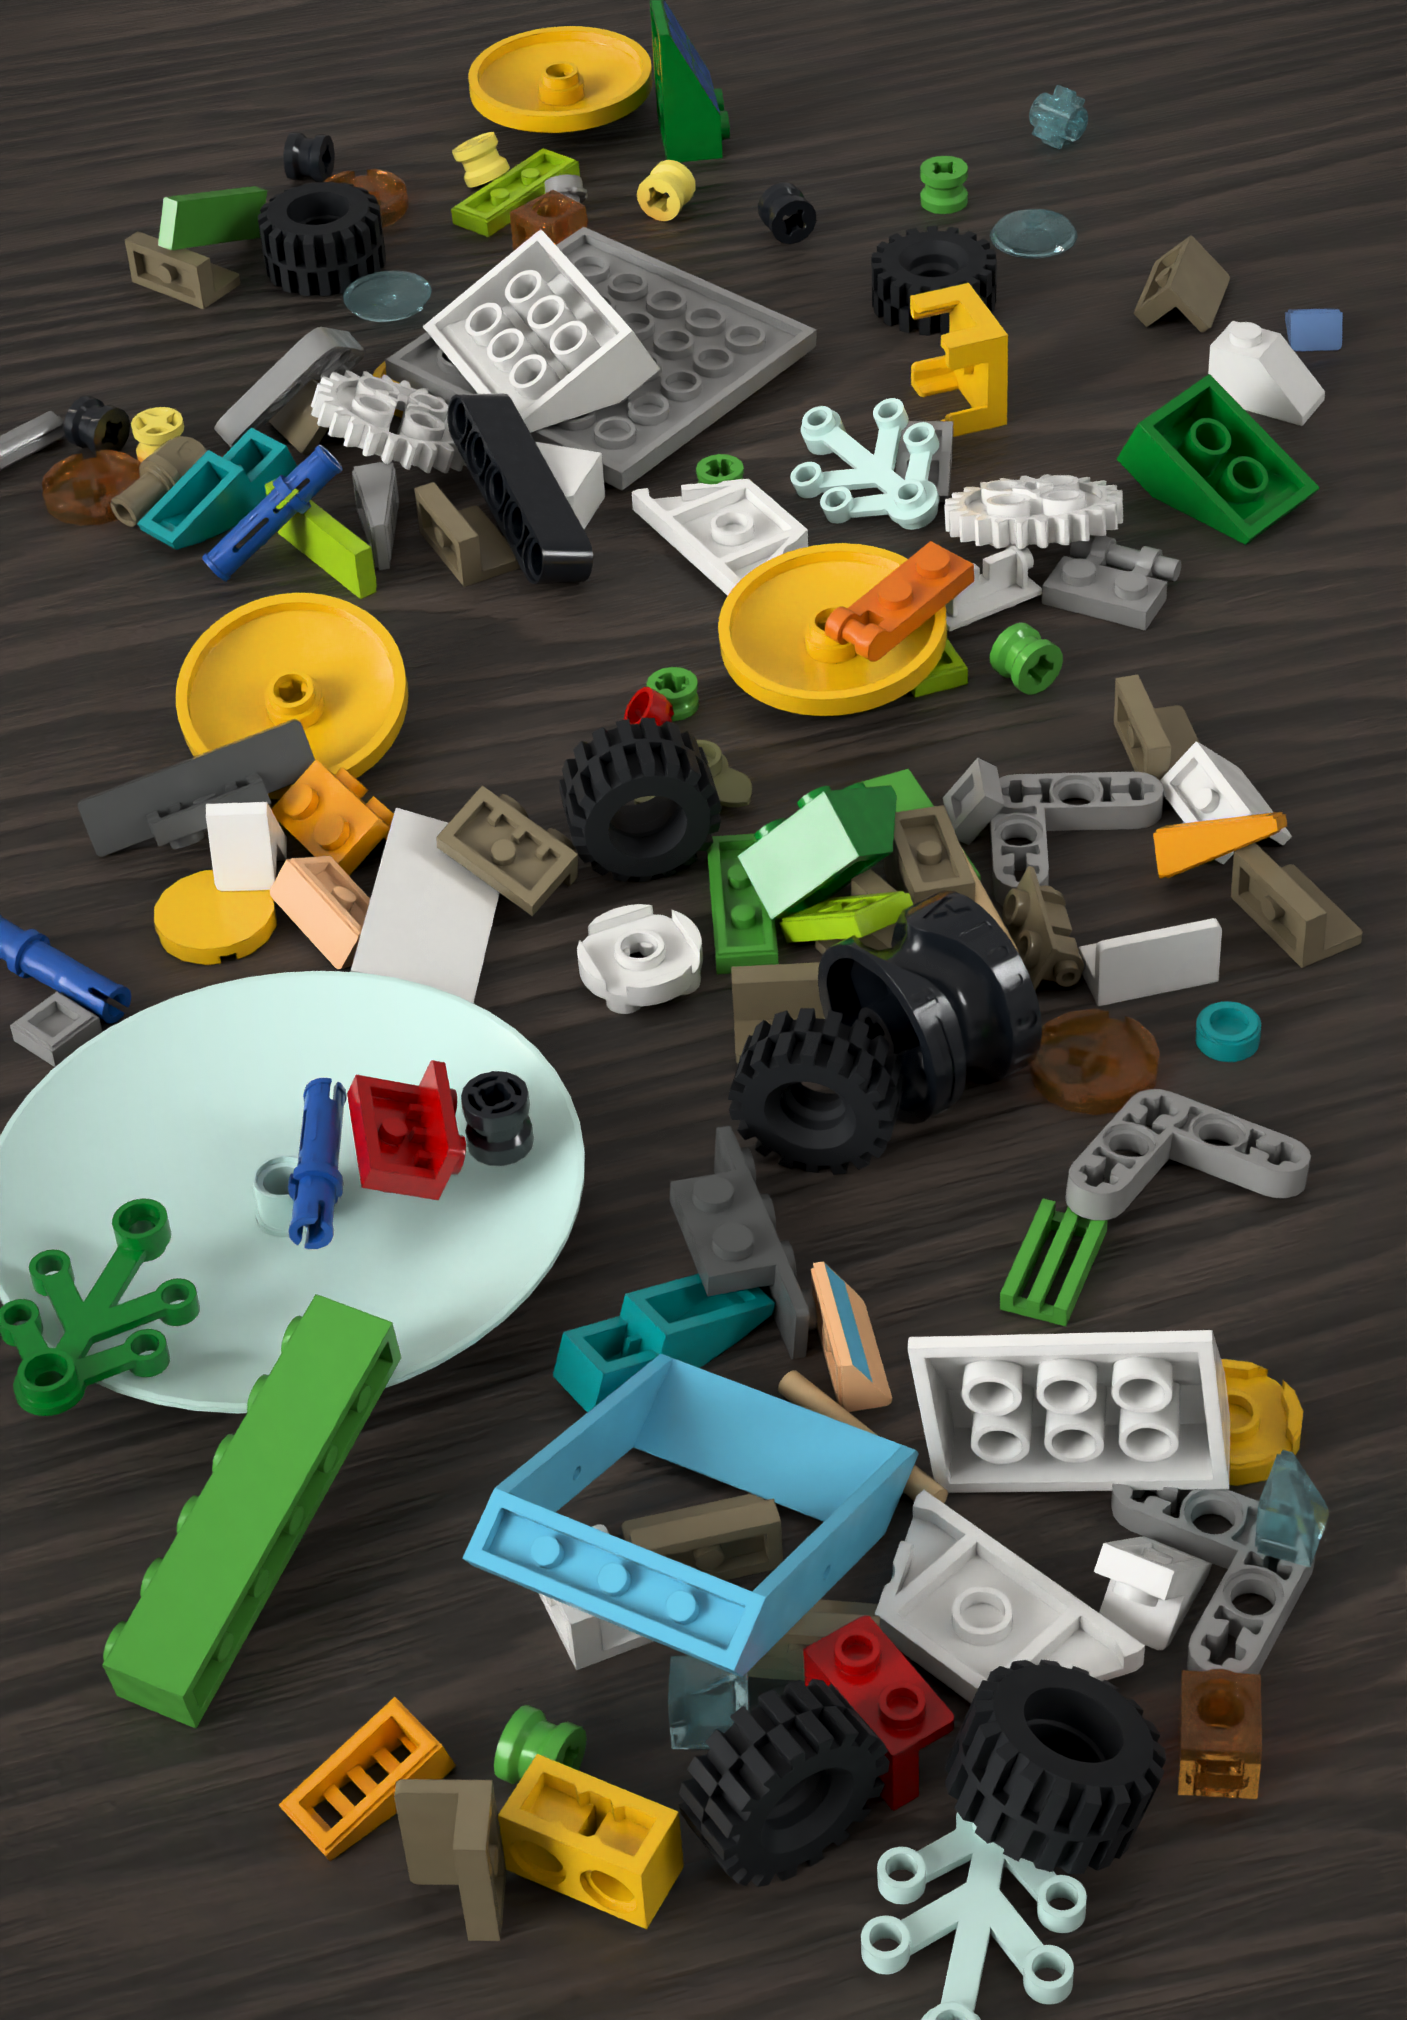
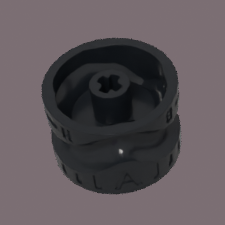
M943 890L903 909L894 928L891 941L892 948L876 950L865 946L855 935H852L829 947L822 955L818 967V989L824 1018H827L828 1011L830 1010L842 1013L843 1016L840 1023L849 1027L853 1026L856 1019L869 1026L867 1037L872 1040L881 1034L890 1043L887 1056L898 1054L902 1062L900 1074L905 1075V1087L896 1118L902 1122L910 1124L925 1122L955 1105L961 1099L964 1092L966 1075L975 1083L988 1085L999 1082L1028 1066L1036 1059L1041 1047L1042 1021L1037 995L1030 975L1016 948L996 920L983 907L963 894Z

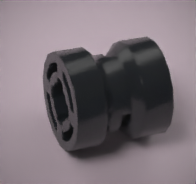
M503 1071L483 1073L469 1080L462 1090L461 1104L463 1115L467 1122L465 1134L470 1155L478 1162L489 1166H505L516 1163L526 1157L532 1149L534 1141L533 1127L528 1116L530 1100L526 1083L517 1075Z

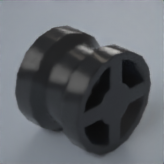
M290 133L284 148V169L287 178L290 180H301L305 176H309L316 182H328L332 176L335 161L332 138L324 134L316 135L314 138H307L303 133Z
M782 182L774 184L763 193L759 200L758 214L762 222L769 227L773 236L781 243L794 244L801 242L814 230L817 221L816 211L812 204L804 198L799 188L792 183ZM785 215L790 216L789 218L783 220V217Z
M83 396L74 401L68 409L64 421L65 437L70 443L81 448H89L97 455L105 458L113 457L121 451L129 437V416L120 408L113 405L105 406L102 401L96 398Z

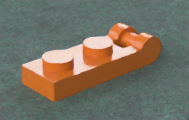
M930 541L850 607L841 606L836 608L826 621L825 634L841 645L853 644L857 654L871 662H876L975 581L974 564Z

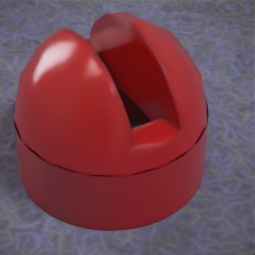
M643 687L629 701L625 710L624 720L629 719L630 725L639 724L641 718H655L657 726H661L666 721L672 723L671 718L674 715L673 706L663 694L650 687Z

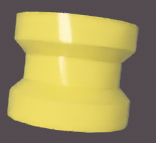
M494 132L478 135L452 150L456 162L463 164L466 171L464 180L469 188L490 182L510 169L506 158L500 156L496 149L498 140Z
M674 160L661 161L638 187L637 200L641 209L655 220H672L693 197L696 190L695 179L690 170L680 162Z
M155 407L138 413L132 419L131 428L133 436L140 442L136 448L139 464L166 441L181 436L184 430V423L180 412L168 407Z

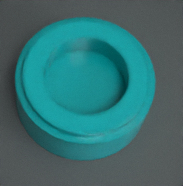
M1224 1001L1211 1004L1199 1013L1196 1021L1195 1041L1199 1050L1206 1056L1222 1062H1237L1251 1057L1258 1050L1261 1037V1020L1258 1014L1250 1007L1237 1002Z

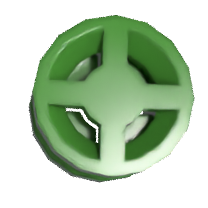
M935 156L924 161L920 167V178L925 183V187L920 193L921 206L925 210L936 214H951L965 208L968 203V191L963 186V183L968 178L967 163L954 156Z
M1016 623L1004 630L994 642L990 652V664L997 673L1005 678H1011L1014 686L1027 695H1032L1044 691L1054 682L1063 664V654L1061 649L1053 642L1041 639L1039 632L1027 623Z
M530 1705L521 1706L512 1715L500 1737L494 1760L495 1775L508 1783H519L537 1754L579 1771L586 1748V1731L581 1726L569 1721L555 1725L547 1721L545 1714L540 1709Z

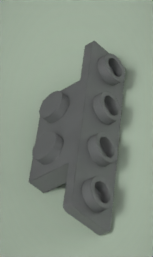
M293 719L81 799L77 807L95 852L100 857L153 837L158 846L170 843L172 849H179L205 838L204 829L207 828L206 804L267 802L268 805L272 804L268 793L294 784L315 761L301 722Z
M730 1125L717 1127L714 1174L671 1181V1206L707 1296L761 1287L763 1292L775 1302L772 1315L790 1358L793 1360L806 1357L808 1331L814 1330L817 1327V1311L813 1295L808 1288L800 1289L796 1280V1262L792 1246L788 1240L780 1241L775 1230L776 1217L774 1206L768 1193L760 1194L758 1191L755 1164L750 1149L748 1147L740 1148Z

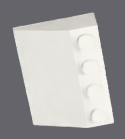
M541 229L423 326L478 394H508L530 433L620 403L660 370L633 330Z
M1213 1330L909 1337L907 1349L933 1478L948 1493L1112 1491V1484H1125L1133 1490H1163V1487L1179 1488V1490L1229 1489L1230 1412L1225 1371Z

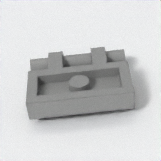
M1095 536L1094 539L1090 538L1089 541L1072 542L1070 555L1078 558L1062 557L1042 585V604L1146 631L1167 599V581L1156 578L1176 582L1181 571V560L1163 556L1162 550L1143 546L1141 550L1117 545L1116 539L1108 536ZM1110 566H1114V567H1118V568H1122V569H1126V570H1130V571H1123V570L1111 568Z

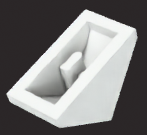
M536 442L581 526L585 529L605 498L602 453Z

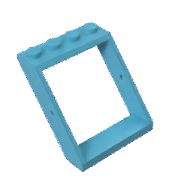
M659 1354L494 1488L462 1559L481 1570L743 1677L885 1535L919 1453L915 1449L669 1356ZM636 1448L767 1500L774 1498L775 1503L823 1521V1523L753 1591H749L556 1512L629 1450Z

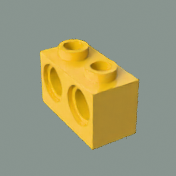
M539 1754L535 1756L498 1814L506 1870L646 1930L684 1867L678 1811Z

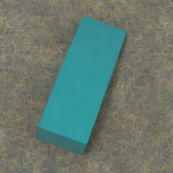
M251 427L223 457L208 450L137 524L142 531L175 550L201 543L236 526L243 517L266 497L265 484L277 479L280 475L287 477L297 467V464L286 445Z
M699 1273L626 1293L620 1316L563 1332L553 1377L588 1413L659 1354L698 1368L704 1366L771 1316L775 1302L759 1287L707 1296Z

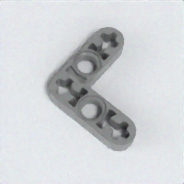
M326 327L313 329L300 339L218 420L214 430L232 448L251 427L259 431L311 379L321 380L323 376L330 378L332 372L344 376L346 370L351 371L365 356L366 351L348 331Z
M1145 772L1013 774L999 778L1004 806L989 822L993 894L995 900L1003 906L1008 892L1013 888L1016 889L1019 884L1014 876V870H1027L1028 866L1034 867L1039 886H1049L1046 831L1141 829L1156 824L1161 819L1163 812L1164 787L1161 781ZM1069 798H1082L1090 801V803L1069 805L1062 801ZM1018 837L1027 838L1032 843L1017 846L1009 845L1004 841Z
M1148 1089L1132 1096L1072 1163L1068 1171L1066 1204L1072 1212L1083 1218L1091 1220L1116 1218L1125 1211L1169 1159L1265 1196L1290 1198L1297 1196L1305 1189L1311 1155L1309 1149L1302 1142L1179 1094L1162 1089ZM1146 1125L1152 1126V1130L1149 1129V1128H1147V1127H1145V1126H1146ZM1218 1140L1226 1142L1230 1146H1216L1204 1141ZM1114 1151H1131L1142 1156L1127 1157ZM1106 1178V1179H1108L1110 1182H1109V1183H1105V1182H1103V1179Z
M1112 1484V1512L1121 1526L1134 1533L1228 1569L1191 1634L1188 1646L1187 1669L1189 1678L1196 1688L1207 1695L1226 1698L1235 1697L1246 1692L1254 1683L1312 1575L1317 1545L1314 1530L1307 1521L1294 1514L1228 1489L1179 1490V1488L1163 1487V1490H1133L1125 1484ZM1146 1491L1157 1495V1497L1149 1496L1144 1503L1133 1500V1497H1142ZM1181 1502L1180 1516L1178 1518L1172 1517L1171 1512L1176 1514L1178 1503ZM1204 1514H1217L1228 1519L1233 1526L1222 1534H1208L1197 1529L1192 1522ZM1281 1544L1293 1547L1294 1550L1287 1549L1283 1553L1277 1564V1574L1268 1569L1270 1551H1277ZM1255 1593L1267 1598L1273 1607L1264 1614L1249 1615L1236 1609L1232 1601L1242 1594ZM1228 1633L1237 1638L1235 1659L1228 1658L1222 1666L1210 1662V1658L1217 1659L1221 1656L1228 1643Z

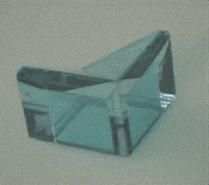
M1282 1450L1281 1454H1277L1258 1503L1255 1547H1257V1553L1311 1568L1329 1518V1512L1324 1499L1294 1453Z
M691 1656L671 1657L668 1713L672 1749L710 1750L705 1741L716 1729L725 1733L734 1724L730 1716L743 1705L749 1712L751 1711L749 1671L743 1677H740Z

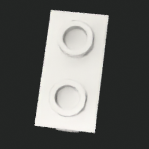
M1012 545L1004 551L984 558L983 574H980V568L974 564L975 581L945 605L947 630L953 631L967 626L972 622L1041 595L1042 588L1028 577V569L1034 565V559L1030 550L1027 547L1018 549L1015 545Z

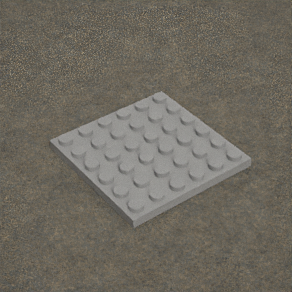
M582 227L556 246L633 330L660 370L620 403L531 432V435L535 442L602 453L604 482L624 490L816 347L817 330L595 231ZM427 332L385 359L386 375L392 380L399 383L406 380L410 383L411 388L416 390L426 388L429 390L428 394L446 400L445 403L449 405L451 398L455 394H478Z

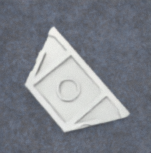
M750 479L728 480L718 484L697 483L681 485L682 496L652 499L649 496L648 488L637 489L631 492L633 510L727 596L743 577L759 565L786 552L808 547V529Z
M923 1490L916 1496L913 1504L912 1522L905 1541H900L893 1561V1575L890 1583L884 1586L875 1616H880L881 1630L902 1653L968 1702L972 1703L982 1680L987 1681L991 1671L999 1666L1010 1668L1013 1661L1028 1660L1035 1665H1039L1041 1659L1057 1661L1062 1667L1072 1669L1073 1666L1089 1671L1090 1676L1100 1681L1135 1672L1144 1664L1145 1645L927 1491Z

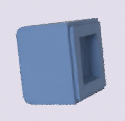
M1335 308L1288 309V312H1285V322L1289 345L1294 351L1341 349L1343 312Z

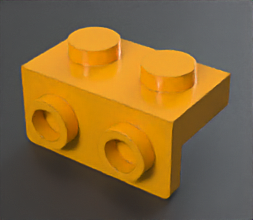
M315 760L271 809L277 821L313 856H331L349 876L383 838L387 840L394 813L374 796L365 803L361 798L368 792V789L345 768L341 767L334 775L318 760Z

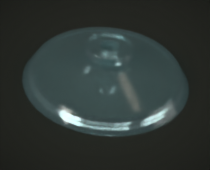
M1024 209L1009 213L1002 217L990 232L991 242L997 249L1006 254L1021 258H1045L1058 255L1071 248L1078 236L1076 228L1069 219L1057 212L1045 209Z
M381 271L368 274L351 283L343 294V301L351 312L362 319L375 322H390L405 319L419 312L429 300L432 289L429 282L417 274L406 271Z

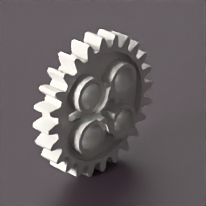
M349 370L345 371L344 376L332 372L330 378L323 376L321 382L317 384L311 404L313 408L311 415L318 418V426L330 428L329 436L344 438V446L363 449L362 454L364 456L374 454L381 456L385 464L391 463L392 460L400 462L407 470H410L411 465L426 473H430L432 467L443 473H448L449 468L461 471L463 465L466 466L449 432L447 422L449 405L445 403L446 400L428 394V389L420 388L416 390L411 388L410 383L406 380L401 381L400 384L395 383L388 375L384 374L382 378H378L367 371H363L362 377ZM395 409L403 411L397 434L389 432Z
M1046 474L1039 479L1030 478L1025 475L1021 476L1020 480L1000 478V480L980 482V488L964 487V492H953L952 498L945 499L946 532H950V537H960V542L975 541L976 546L990 544L995 548H1007L1015 545L1018 549H1023L1031 544H1035L1040 548H1046L1049 543L1069 545L1071 542L1089 541V535L1105 536L1106 530L1118 529L1117 524L1123 523L1122 490H1117V485H1106L1105 480L1090 482V477L1078 479L1071 475L1050 476Z

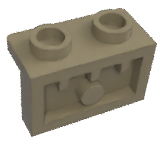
M483 785L436 837L438 849L531 916L539 910L562 882L567 886H571L578 878V853H576L572 842L565 835L553 828H548L547 831L528 818L525 809L515 799L505 794H501L498 797Z

